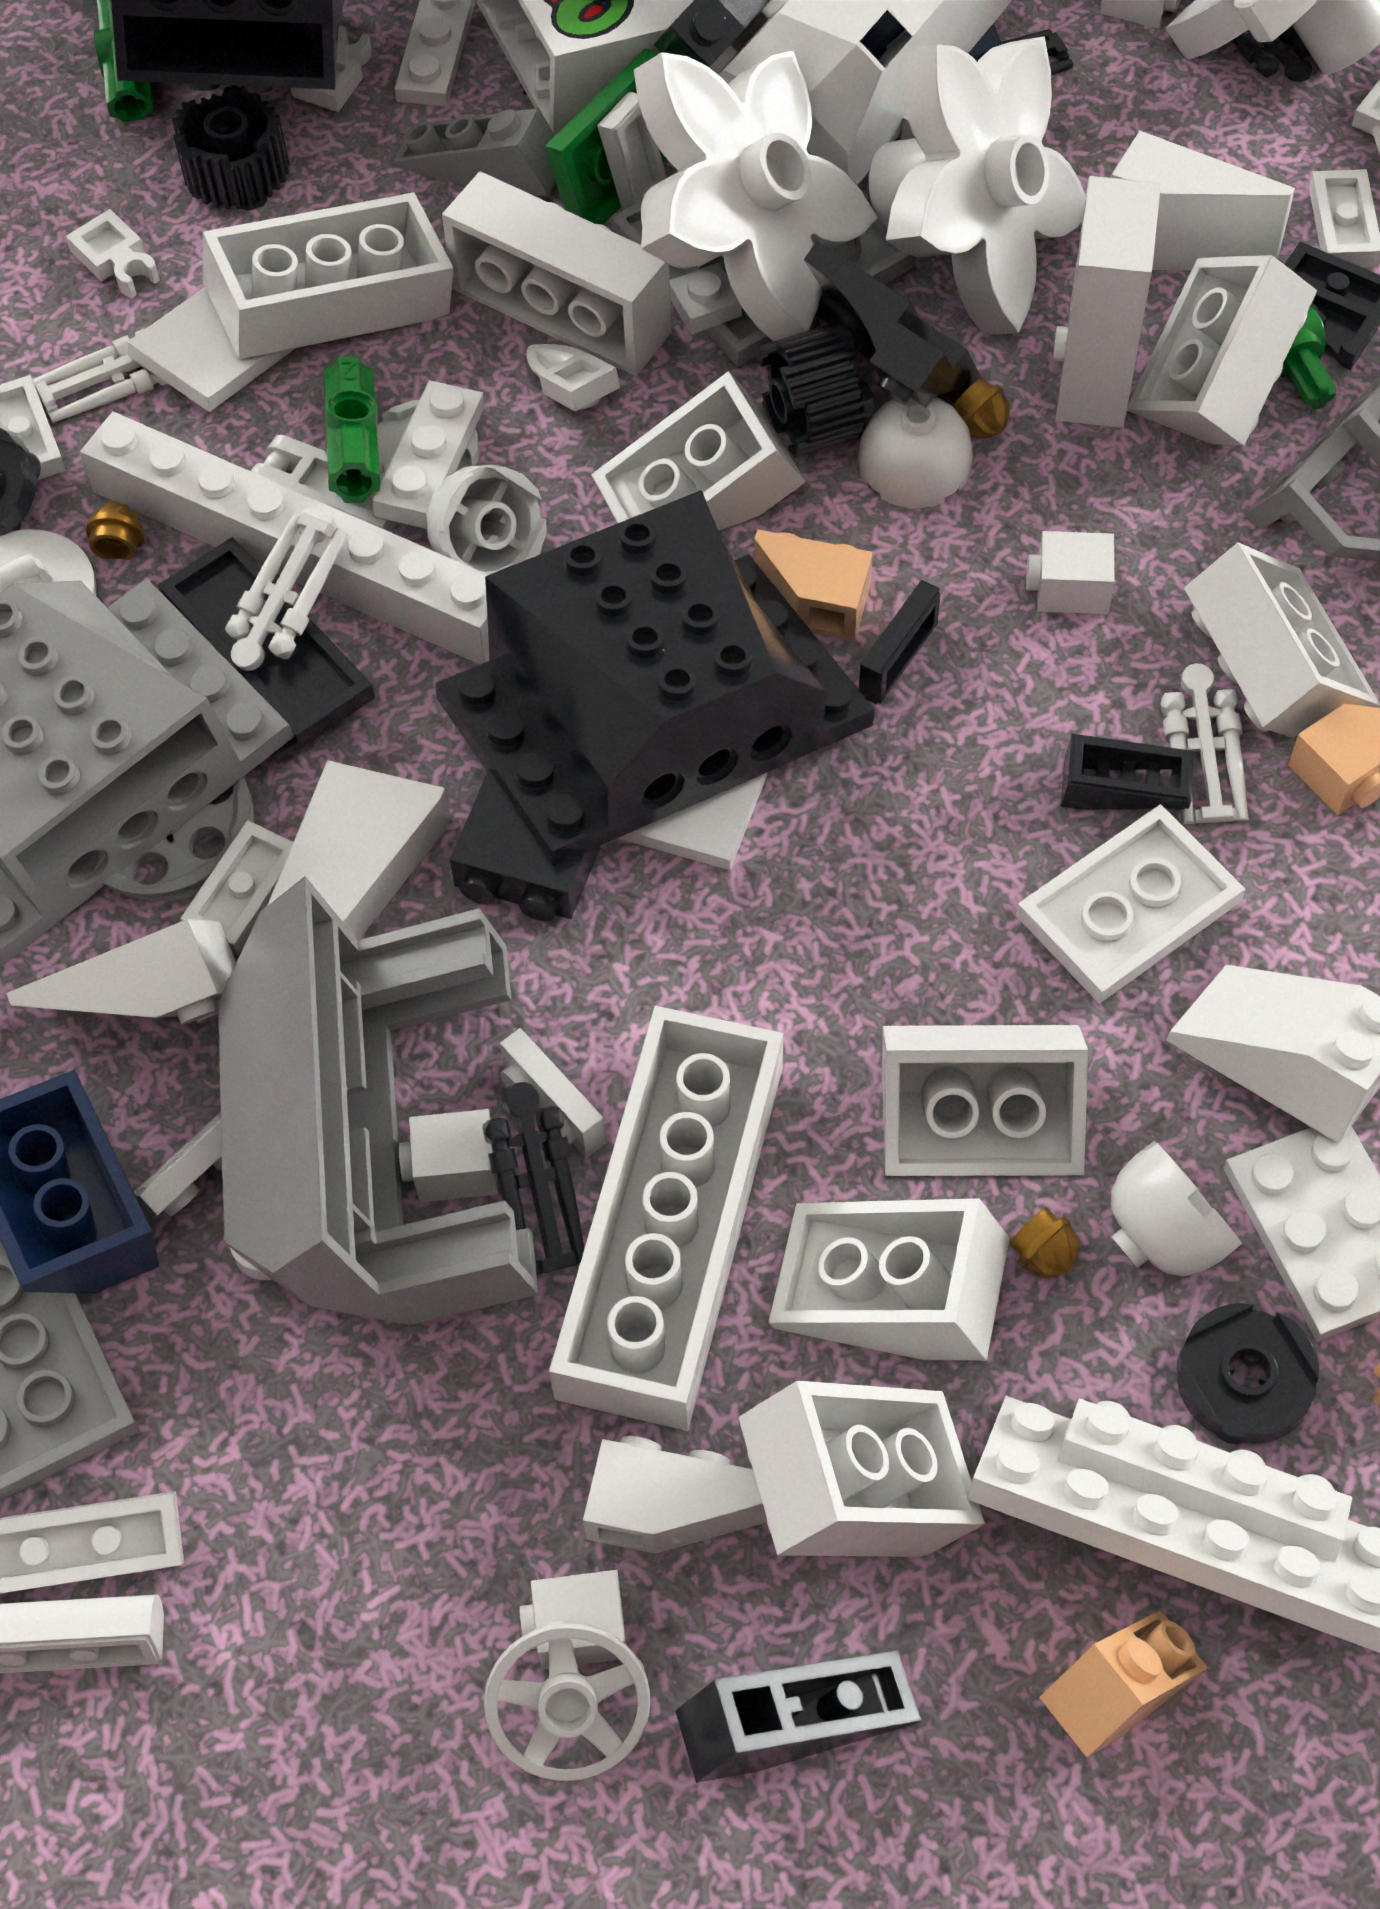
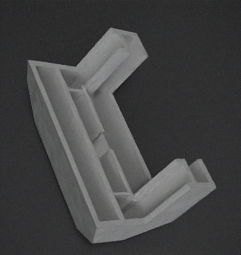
M304 876L259 913L218 1002L224 1242L244 1260L310 1307L413 1325L538 1295L533 1233L529 1228L516 1230L514 1211L505 1200L405 1225L403 1222L391 1031L511 1000L507 946L480 908L357 940L312 883Z

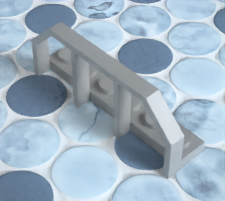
M1380 375L1248 509L1244 515L1252 524L1260 529H1264L1278 519H1281L1285 525L1296 519L1329 557L1380 562V539L1347 536L1309 493L1315 486L1319 490L1324 488L1343 472L1346 465L1341 459L1348 451L1354 455L1364 448L1380 467V424L1378 422L1380 419Z

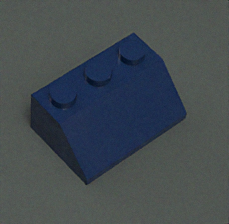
M75 1069L0 1099V1242L23 1292L96 1294L159 1267L152 1229Z

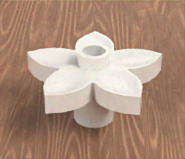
M1194 0L1165 29L1183 56L1187 59H1192L1223 46L1248 29L1258 42H1272L1289 27L1293 26L1322 73L1332 74L1357 62L1380 45V0Z
M1045 37L1013 41L993 47L978 62L971 55L955 46L931 44L902 49L904 105L910 128L915 138L883 144L875 153L869 171L870 199L875 214L887 228L886 241L903 253L916 257L952 254L953 273L959 296L968 315L981 332L990 335L1019 333L1030 309L1036 284L1037 258L1035 239L1061 237L1076 229L1083 220L1086 200L1081 182L1070 163L1060 153L1051 148L1044 147L1042 144L1050 116L1052 98L1051 69Z
M789 51L771 55L741 73L729 84L708 66L687 56L661 52L634 69L638 103L647 129L659 150L678 172L652 186L644 195L641 204V222L643 226L641 249L679 269L701 266L722 255L730 285L741 307L762 332L772 341L807 332L818 309L821 286L803 259L817 240L833 250L863 235L878 217L862 191L843 170L828 160L808 154L806 147L812 128L811 103L806 81L794 52Z

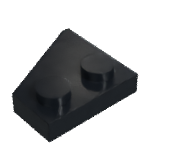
M1300 241L1284 265L1317 290L1310 307L1317 311L1322 320L1326 337L1325 349L1342 367L1351 370L1380 326V275Z

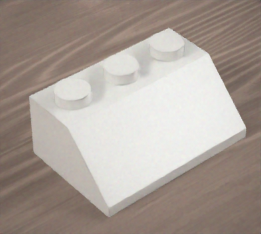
M1273 255L1197 258L1131 397L1127 411L1210 444L1245 446L1249 435L1258 423L1260 411L1268 394L1282 372L1284 360L1292 343L1306 321L1307 311L1317 290Z
M1237 542L1184 587L1195 607L1192 611L1195 623L1215 642L1221 653L1217 658L1221 669L1229 679L1241 688L1247 699V702L1244 703V709L1248 717L1259 729L1265 732L1270 730L1292 738L1298 736L1300 732L1344 703L1380 707L1378 699L1299 568Z
M1079 1025L883 1026L882 1092L885 1176L1084 1175L1088 1048Z

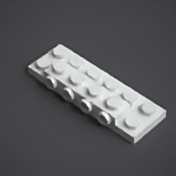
M1005 1396L973 1477L967 1500L1380 1653V1528L1367 1527L1348 1520L1352 1497L1334 1491L1331 1483L1325 1478L1313 1474L1300 1477L1265 1466L1260 1456L1248 1450L1226 1452L1197 1441L1195 1435L1182 1426L1169 1425L1160 1428L1130 1417L1127 1410L1116 1402L1101 1401L1094 1404L1079 1398L1073 1417L1069 1419L1050 1412L1041 1405L1025 1403Z

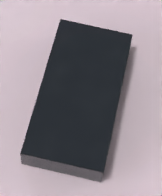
M921 579L860 663L859 691L866 700L876 705L877 703L881 704L937 626L941 595L939 593L940 588Z

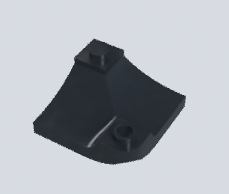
M818 240L815 242L803 259L822 287V296L815 317L822 326H831V329L846 327L853 337L856 350L864 356L868 357L875 352L869 362L881 378L877 386L882 391L903 405H906L908 400L912 398L926 408L931 400L938 395L949 391H959L963 394L974 382L982 378L967 349L921 320L909 300Z

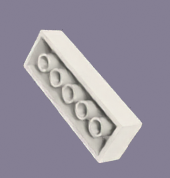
M654 1007L550 1366L549 1374L554 1400L684 1431L689 1430L783 1069V1033L669 1008Z

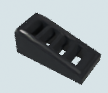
M1072 734L1064 759L1060 807L1083 810L1154 809L1161 804L1165 809H1189L1192 801L1194 751ZM1084 769L1095 770L1094 776L1084 775ZM1172 769L1171 787L1159 785L1160 770ZM1120 770V780L1109 778V771ZM1135 770H1146L1145 783L1135 782Z

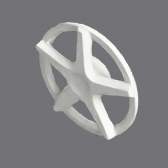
M554 1620L549 1625L535 1629L517 1639L499 1657L486 1682L485 1717L494 1742L500 1751L519 1768L535 1776L555 1781L587 1779L604 1773L619 1764L639 1742L646 1728L650 1713L649 1684L641 1660L619 1638L591 1625ZM571 1639L584 1640L604 1647L613 1653L623 1665L591 1676H583L578 1671ZM549 1642V1677L546 1681L503 1680L510 1667L524 1653L540 1644ZM635 1684L637 1713L632 1729L623 1742L598 1712V1704L623 1688ZM498 1701L538 1711L540 1720L524 1755L510 1743L501 1727L497 1708ZM583 1735L606 1756V1758L599 1762L576 1769H557L544 1766L545 1760L562 1737L571 1738Z

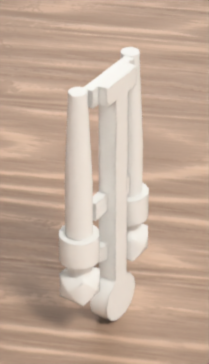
M146 328L136 331L135 336L141 333ZM127 335L111 341V346L83 356L32 379L52 423L104 406L136 392L138 395L153 390V385L157 383L162 386L168 383L129 357L127 342L132 338L129 339ZM141 366L144 368L142 370L129 374L130 378L125 380L123 376L124 373L139 368ZM106 380H113L114 385L58 409L56 400Z
M296 511L293 513L264 562L251 589L244 591L236 606L240 611L237 615L231 616L225 627L228 635L238 640L232 647L231 658L240 669L252 671L263 663L265 652L262 644L268 633L275 634L268 646L270 651L282 659L290 658L296 647L294 639L296 635H302L310 620L307 615L319 595L348 534L346 531L307 513L301 514ZM298 528H304L276 584H273L272 582L281 567ZM320 535L330 538V543L308 578L300 595L291 591ZM265 595L269 596L267 601L264 600ZM284 603L293 605V609L288 608L280 626L277 625L275 620Z
M1198 663L1186 667L1181 677L1182 689L1192 696L1194 707L1184 710L1185 701L1182 692L1164 693L1160 703L1161 711L1167 717L1163 720L1165 739L1170 741V748L1200 752L1208 806L1194 811L1192 797L1189 809H1181L1183 823L1249 821L1244 767L1239 736L1242 734L1240 714L1235 712L1238 705L1237 694L1234 689L1217 690L1213 699L1214 707L1208 706L1207 693L1212 688L1214 675L1209 667ZM1216 717L1218 737H1213L1210 719ZM1187 719L1196 720L1198 738H1188ZM1215 751H1225L1235 808H1232V805H1223Z

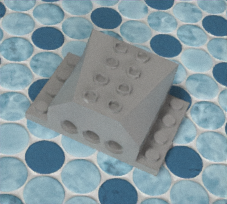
M147 578L109 607H106L82 581L15 583L0 592V967L9 962L103 888L102 882L136 862L171 834L170 830L179 824L183 825L294 737L290 725Z

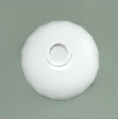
M938 397L933 398L926 408L912 398L908 400L906 405L899 403L895 399L885 402L867 420L858 448L860 477L867 485L868 482L872 489L880 493V498L889 504L910 509L934 507L945 502V497L954 494L958 488L960 491L967 484L972 468L973 451L969 428L954 407Z
M493 464L463 467L446 477L431 498L426 514L428 540L433 551L490 575L540 554L547 533L546 519L540 518V507L537 499L542 500L538 489L522 473Z
M1155 1140L1136 1154L1119 1172L1111 1190V1210L1121 1229L1111 1237L1137 1268L1149 1260L1165 1274L1184 1277L1206 1271L1221 1262L1242 1244L1219 1213L1210 1206L1200 1194L1198 1188Z

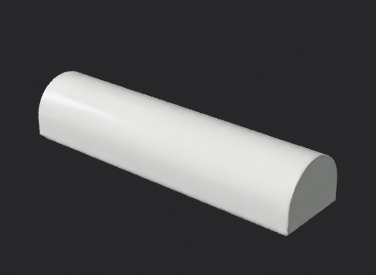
M156 1594L0 1604V1673L158 1664V1661L162 1660L164 1613L160 1596Z

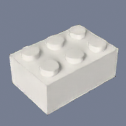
M796 1381L738 1417L777 1555L921 1557L931 1554L985 1525L979 1504L967 1500L972 1482L943 1391Z

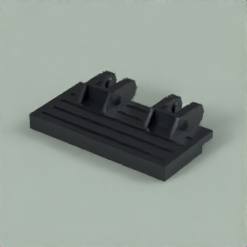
M231 537L158 584V588L290 725L294 737L270 755L278 764L375 699V694L371 682L311 619L302 635H296L294 639L296 647L289 659L277 657L270 651L268 646L275 634L268 633L262 644L265 657L263 663L258 668L252 671H244L233 662L231 650L238 640L231 638L226 632L225 627L231 616L237 615L240 611L236 606L244 591L251 589L262 567ZM265 595L264 600L267 601L269 596ZM284 603L275 623L280 626L288 608L293 609L294 606Z

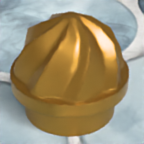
M984 377L974 382L953 405L954 409L967 424L969 433L979 438L991 437L1001 433L1006 428L1011 409L1009 401L1003 393L1004 389L999 384L992 386Z
M118 501L108 502L106 505L98 507L87 521L86 534L90 539L89 548L100 558L131 560L135 556L136 548L141 547L144 543L145 531L139 520V512L130 509L128 504L123 505Z
M1047 1207L1038 1212L1009 1242V1246L1020 1256L1017 1264L1022 1269L1025 1268L1043 1278L1068 1273L1075 1265L1079 1246L1076 1232L1070 1225L1071 1221L1066 1216L1058 1219Z

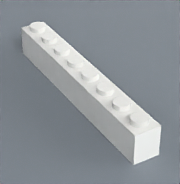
M113 411L81 449L80 454L94 493L114 502L118 501L123 505L128 504L132 510L215 547L233 537L261 567L295 511L301 514L307 513L325 520L337 528L343 529L348 534L320 591L321 594L475 663L483 664L490 661L485 576L487 574ZM298 528V531L277 573L278 575H281L288 559L290 558L297 542L299 541L304 531V528ZM320 535L296 583L305 586L330 543V538Z

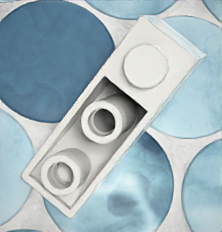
M624 1436L620 1442L602 1439L583 1517L587 1540L656 1554L767 1523V1517L753 1469L730 1465V1460L727 1457L707 1450H692L689 1452V1456L661 1451L662 1447L658 1443L638 1436Z

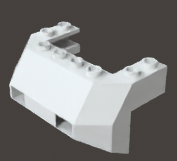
M771 0L762 10V13L768 20L755 35L738 51L730 45L709 68L729 84L741 73L771 55L793 51L806 81L811 103L812 128L806 150L809 155L818 156L832 162L858 185L870 171V166L877 150L883 144L895 141L902 133L903 117L906 115L902 91V49L943 44L958 47L964 52L969 53L1013 0ZM888 10L905 30L886 46V52L877 60L860 40Z

